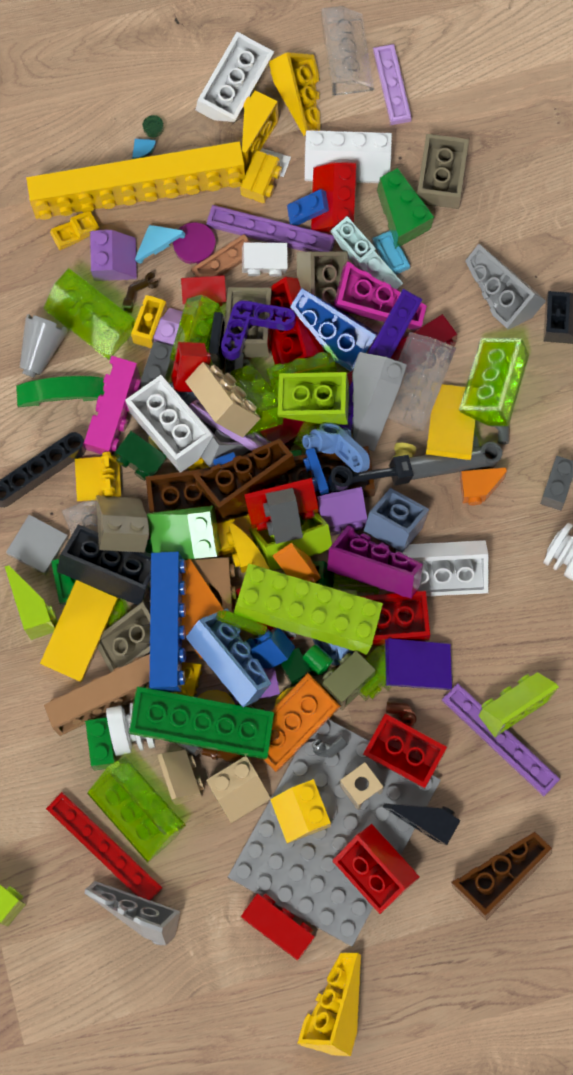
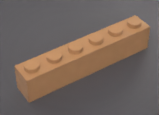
M150 654L138 657L132 663L123 667H117L111 673L103 677H97L90 683L82 687H76L70 693L61 697H55L45 704V710L55 732L62 736L85 725L87 720L97 719L105 715L106 708L119 705L124 706L134 701L137 686L149 688Z

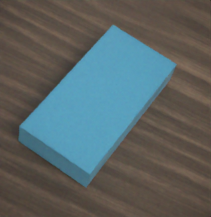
M391 231L372 238L380 258L395 275L410 269V264L401 247L398 246L395 249Z

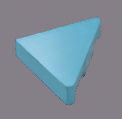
M149 225L136 255V262L143 263L145 258L153 253L156 255L169 247V244L178 238H184L186 234L183 230Z

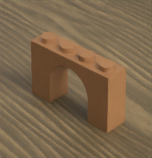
M229 557L191 560L207 585L216 590L220 595L222 608H228L231 613L229 618L232 623L238 622V617L233 615L235 608L232 607V600L236 599V587L231 586V577H235L234 563H230ZM185 637L182 640V648H185V654L197 653Z

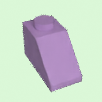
M169 308L159 321L153 338L154 341L174 346L175 350H177L178 342L182 340L190 314Z

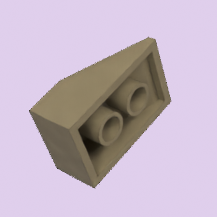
M297 252V276L300 287L333 306L342 269L348 261V252Z
M228 287L224 334L235 303L250 301L271 305L272 289ZM262 312L258 317L260 319H267L270 314ZM250 325L242 351L244 353L243 357H269L271 328ZM237 326L231 332L239 334L243 331V328ZM232 340V346L228 351H232L235 348V341Z
M96 495L99 550L145 552L149 529L148 518L141 499Z
M151 602L140 603L104 631L97 648L111 672L117 667H123L132 663L138 657L150 654Z

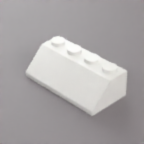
M236 32L198 98L196 111L213 120L235 122L246 98L252 93L274 51Z
M306 131L305 181H313L314 167L338 162L356 163V183H379L380 177L390 172L392 133Z
M162 375L125 400L130 414L180 473L199 460L213 437L212 433Z
M485 540L409 544L402 553L423 564L420 587L417 591H426V596L488 593V550Z

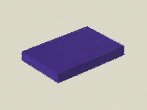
M399 639L385 640L386 686L437 690L452 689L451 644Z

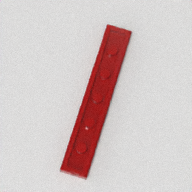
M63 792L46 808L136 896L152 901L163 889Z

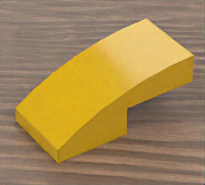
M87 211L71 217L68 223L52 228L50 234L60 251L90 236V231H98L99 226L91 211Z

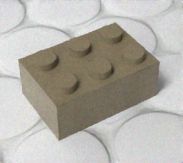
M426 134L417 195L425 205L459 209L469 139Z

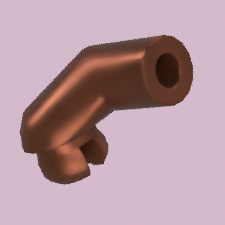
M387 702L386 713L398 714L402 722L408 726L415 724L416 714L408 704Z

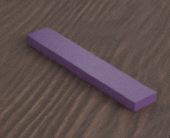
M212 205L206 222V226L241 236L245 234L246 237L269 243H287L288 248L304 252H332L335 244V238L330 234Z
M458 683L442 699L445 705L543 797L560 780L510 731L506 730L494 738L478 716L483 709L481 704Z

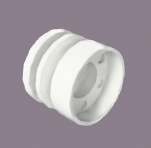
M567 523L552 540L543 563L549 566L554 558L557 559L553 567L555 571L564 563L567 565L564 576L573 581V536L569 535L573 525Z
M130 703V714L127 715L121 705L106 708L110 736L116 756L132 753V742L136 741L140 751L144 750L143 739H147L149 749L155 748V739L128 734L133 703Z

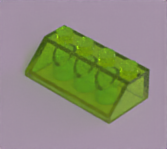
M69 268L55 282L43 307L46 312L108 360L129 339L135 324V319Z
M480 339L459 411L487 426H509L529 358V353L522 339Z
M126 757L108 766L87 793L147 863L169 845L186 826Z

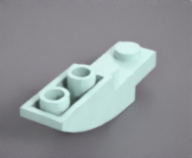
M347 216L331 230L332 235L343 252H348V259L355 267L370 273L374 278L382 282H386L394 289H398L403 284L375 252L376 248Z

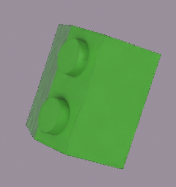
M214 506L147 514L153 553L179 552L182 559L215 557L219 554L221 546Z

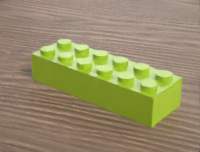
M248 564L233 615L367 655L373 643L383 603Z

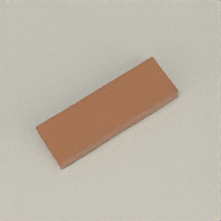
M243 234L191 268L192 273L195 277L221 276L242 263L243 243L251 242Z

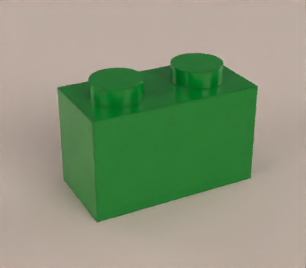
M107 717L85 721L90 763L93 770L117 767Z

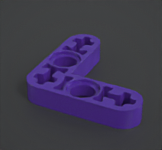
M250 301L235 303L221 343L223 356L229 360H235L240 357L250 325L283 331L291 330L296 324L294 311L289 308ZM262 312L270 314L267 319H260L258 316ZM285 317H289V319H287L286 322L282 321L285 319ZM239 326L243 328V331L239 334L231 332L234 327ZM232 340L235 341V348L232 351H228L232 346Z

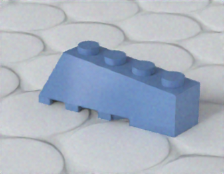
M227 608L198 620L186 636V639L219 677L221 682L229 689L235 699L245 707L258 701L271 685V682L259 661L252 658L250 654L252 649L248 642L244 643L239 635L241 630L238 625L233 624L228 619L231 613Z

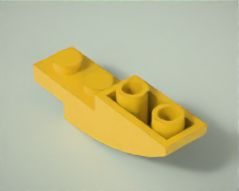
M230 524V532L226 533L229 546L234 545L236 553L232 554L235 567L240 566L241 573L246 572L248 564L269 569L263 555L254 542L235 524Z

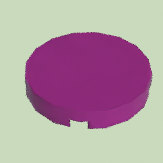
M193 222L187 223L178 229L183 230L186 234L184 238H178L173 241L174 252L181 261L187 264H199L214 254L216 246L215 236L209 227L202 223Z

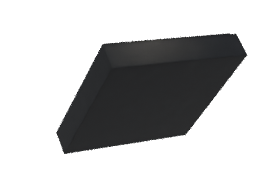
M214 312L209 353L213 365L223 370L225 357L222 354L221 343L224 337L225 318L222 312Z

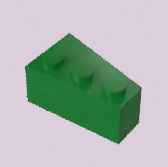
M398 168L380 177L377 193L396 249L398 246H402L429 231L434 216Z

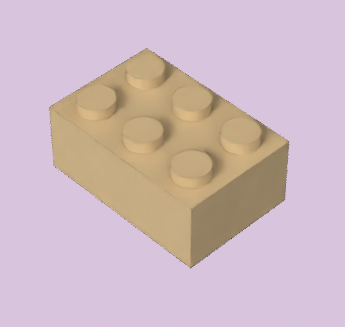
M202 362L185 381L214 422L243 438L261 419L255 411L257 407L245 398L247 394L235 385V378L229 373L223 374L217 366H209Z

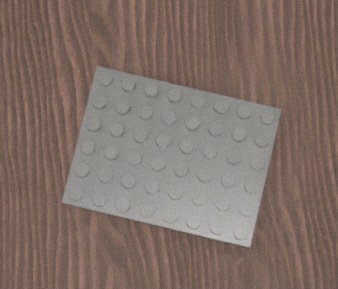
M328 720L296 752L272 798L294 786L314 779L331 822V827L287 844L270 800L228 878L252 892L258 893L260 896H263L264 893L276 901L275 904L277 906L287 909L295 916L352 947L373 906L332 860L358 833L370 824H373L401 855L415 828L384 809V803L427 806L441 780L432 776L424 789L364 756L363 753L370 741ZM340 736L348 744L332 758L318 756L313 752L312 748L315 740L319 739L322 742L332 743ZM365 762L382 784L383 793L380 795L378 792L361 804L360 810H357L340 787V780ZM359 777L355 781V787L360 791L366 790L369 786L368 780L364 777Z

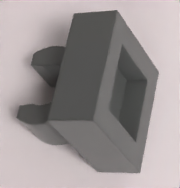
M244 353L235 360L225 359V374L229 373L234 378H244L249 375L248 371L243 370V366L250 364L249 360L243 359Z

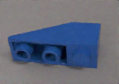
M276 627L272 630H264L254 640L249 638L245 641L248 642L252 649L250 651L252 658L257 659L262 668H273L288 660L295 648L284 632Z

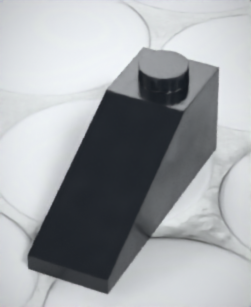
M384 803L383 805L384 809L439 844L448 845L461 821L454 816L455 812L445 806L437 808Z

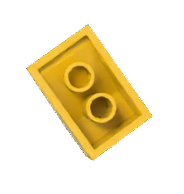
M256 90L251 97L248 96L243 105L242 156L246 172L255 151H261L279 122L277 101Z

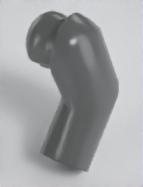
M494 413L487 417V424L490 427L495 426L498 430V444H509V424L500 414Z
M340 736L332 743L322 742L319 739L315 740L312 748L316 755L332 758L348 744Z

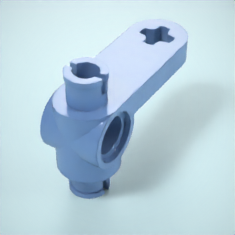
M323 423L319 429L312 430L310 435L303 436L302 443L307 450L315 448L316 452L335 453L356 473L368 470L370 465L368 453L352 438L351 431L347 427L342 429L334 423Z

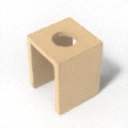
M365 762L340 780V787L357 810H360L361 804L378 792L379 795L383 793L382 784ZM359 777H364L369 782L368 788L364 791H360L355 787V781Z

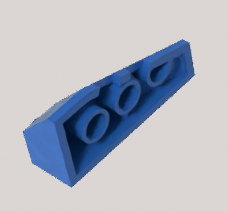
M301 288L290 306L316 337L317 341L330 354L331 358L349 371H353L358 353H366L378 334L363 323Z

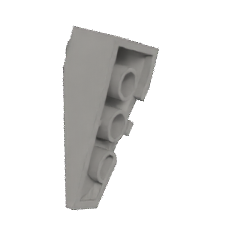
M480 244L477 245L465 260L482 291L484 299L487 300L491 308L492 315L507 329H511L533 318L546 302L533 288Z
M359 352L352 372L353 439L361 447L369 446V450L375 451L400 388L407 364L387 357Z
M96 881L85 889L87 896L141 936L152 940L154 944L167 945L175 937L180 911Z

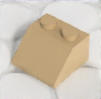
M186 750L157 755L175 806L202 797L200 791L204 790L200 776L195 778L193 769L197 768L193 755L188 756Z
M247 756L206 780L231 824L271 799Z

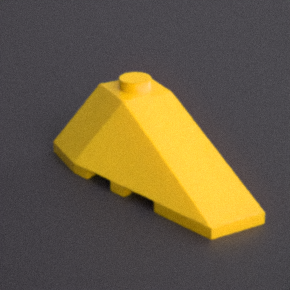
M286 52L269 61L273 82L303 136H306V131H320V111L317 109L316 101L320 99L319 92L316 91L319 73L314 54Z
M340 953L327 977L328 984L323 994L318 993L315 999L318 1002L312 1014L308 1013L304 1019L297 1043L300 1046L330 1055L351 1056L358 1026L361 955L359 953Z

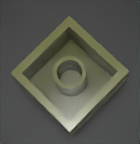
M357 651L352 655L350 653L346 654L339 662L341 665L336 670L332 668L323 677V688L341 705V710L347 707L375 680L376 670Z

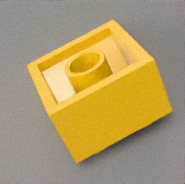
M314 779L294 786L270 799L287 844L331 827V822Z

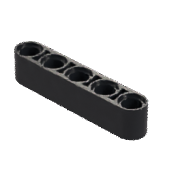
M77 432L67 434L0 480V492L5 491L6 496L0 499V507L4 508L11 505L73 463L75 459L82 457L86 452L82 435ZM73 442L81 443L77 448H70ZM56 454H61V455H62V457H61L60 460H58V461H53V460H52V457H53L54 455H56ZM36 467H44L41 473H33ZM19 479H25V482H24L23 485H21V486H16V485H15V482H16L17 480H19Z

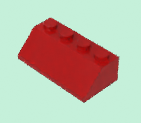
M285 276L269 287L272 289L271 305L291 309V304L301 290L298 278ZM296 314V324L291 330L271 329L270 348L278 375L279 373H291L311 368L325 359L322 345ZM285 317V319L282 321L286 322V320L289 319V317Z

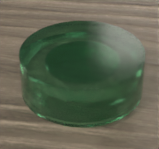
M156 115L146 117L142 123L143 131L148 137L156 138L164 131L163 121Z

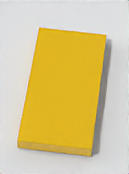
M435 383L426 455L471 460L479 389Z
M76 580L40 664L82 682L119 598Z

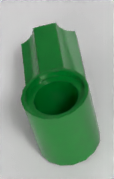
M318 644L313 645L302 658L308 664L314 676L323 675L328 671V667L333 662V659Z

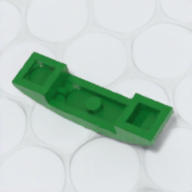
M64 376L16 385L17 407L40 406V402L83 399V402L98 400L101 394L104 395V378Z

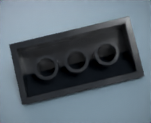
M78 524L60 554L57 572L139 605L144 601L151 587V554L147 552L99 550L98 532Z

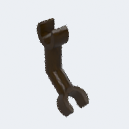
M154 272L148 273L145 279L129 285L126 298H124L122 304L123 312L132 313L137 291L147 287L151 289L158 287V280L149 282L150 279L155 277Z

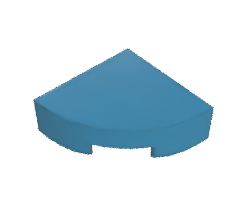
M135 139L132 159L144 158L152 153L156 147V140Z

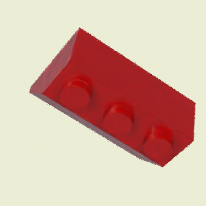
M334 162L313 168L312 193L320 189L326 191L329 211L311 219V230L331 232L346 216L354 223L356 163Z
M312 478L244 494L252 529L257 528V531L266 530V522H270V516H265L263 503H267L266 493L293 488L299 518L307 520L315 517V514L318 513V504Z
M385 713L363 755L425 789L443 758L447 747Z
M370 824L358 833L332 860L379 914L385 911L420 878L373 824Z

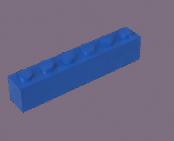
M179 552L151 553L149 688L170 693L181 692V685H185V672L182 671V662H185V648H182V640L186 637L185 626H182V617L186 616L185 603H182V595L186 594L185 581H182V573H186V561L182 559Z

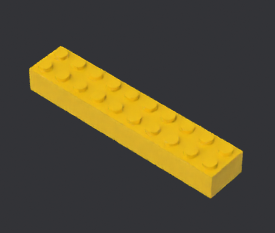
M239 141L26 177L29 200L35 218L47 220L53 216H70L76 212H92L94 209L100 208L111 209L118 205L129 206L142 201L153 202L159 198H176L178 195L183 194L195 195L201 191H217L225 187L237 188L243 182L245 170Z

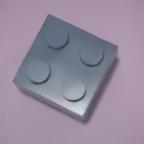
M390 488L369 512L364 532L403 553L423 529L429 509Z

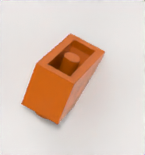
M506 468L461 471L460 483L463 503L475 506L485 502L505 479Z
M290 543L273 555L286 575L313 583L321 579L310 556L293 543Z

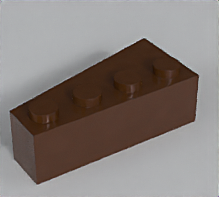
M278 439L258 447L242 457L241 455L234 457L232 461L223 465H215L211 467V470L203 473L198 472L193 477L199 489L222 518H224L245 503L244 494L263 490L295 467L296 464L293 454Z
M533 832L508 847L507 850L493 856L487 862L452 881V888L487 921L552 854V847L536 832Z

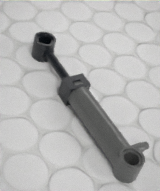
M474 431L471 460L434 455L409 458V455L393 457L388 465L389 468L352 474L348 467L337 466L331 471L326 483L331 493L345 491L354 482L392 477L393 485L396 486L408 484L411 480L476 469H493L503 454L501 447L497 443L487 442L480 446ZM485 453L490 454L493 459L487 458ZM335 477L342 478L344 483H338Z

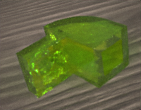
M379 646L365 659L376 670L375 676L359 691V696L365 701L369 698L373 700L382 691L381 686L388 692L392 688V686H386L385 652Z

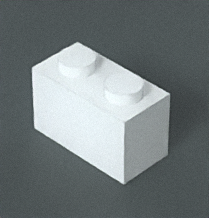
M243 243L242 273H247L248 276H260L261 273H269V276L272 277L282 276V273H286L288 269L287 243Z

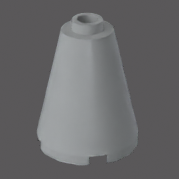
M27 314L19 367L23 369V374L35 378L36 374L41 375L68 332L67 328L62 327L61 329L56 327L57 323Z

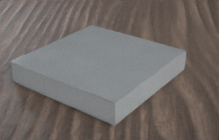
M28 515L6 553L46 575L52 565L51 561L56 559L68 539V535Z

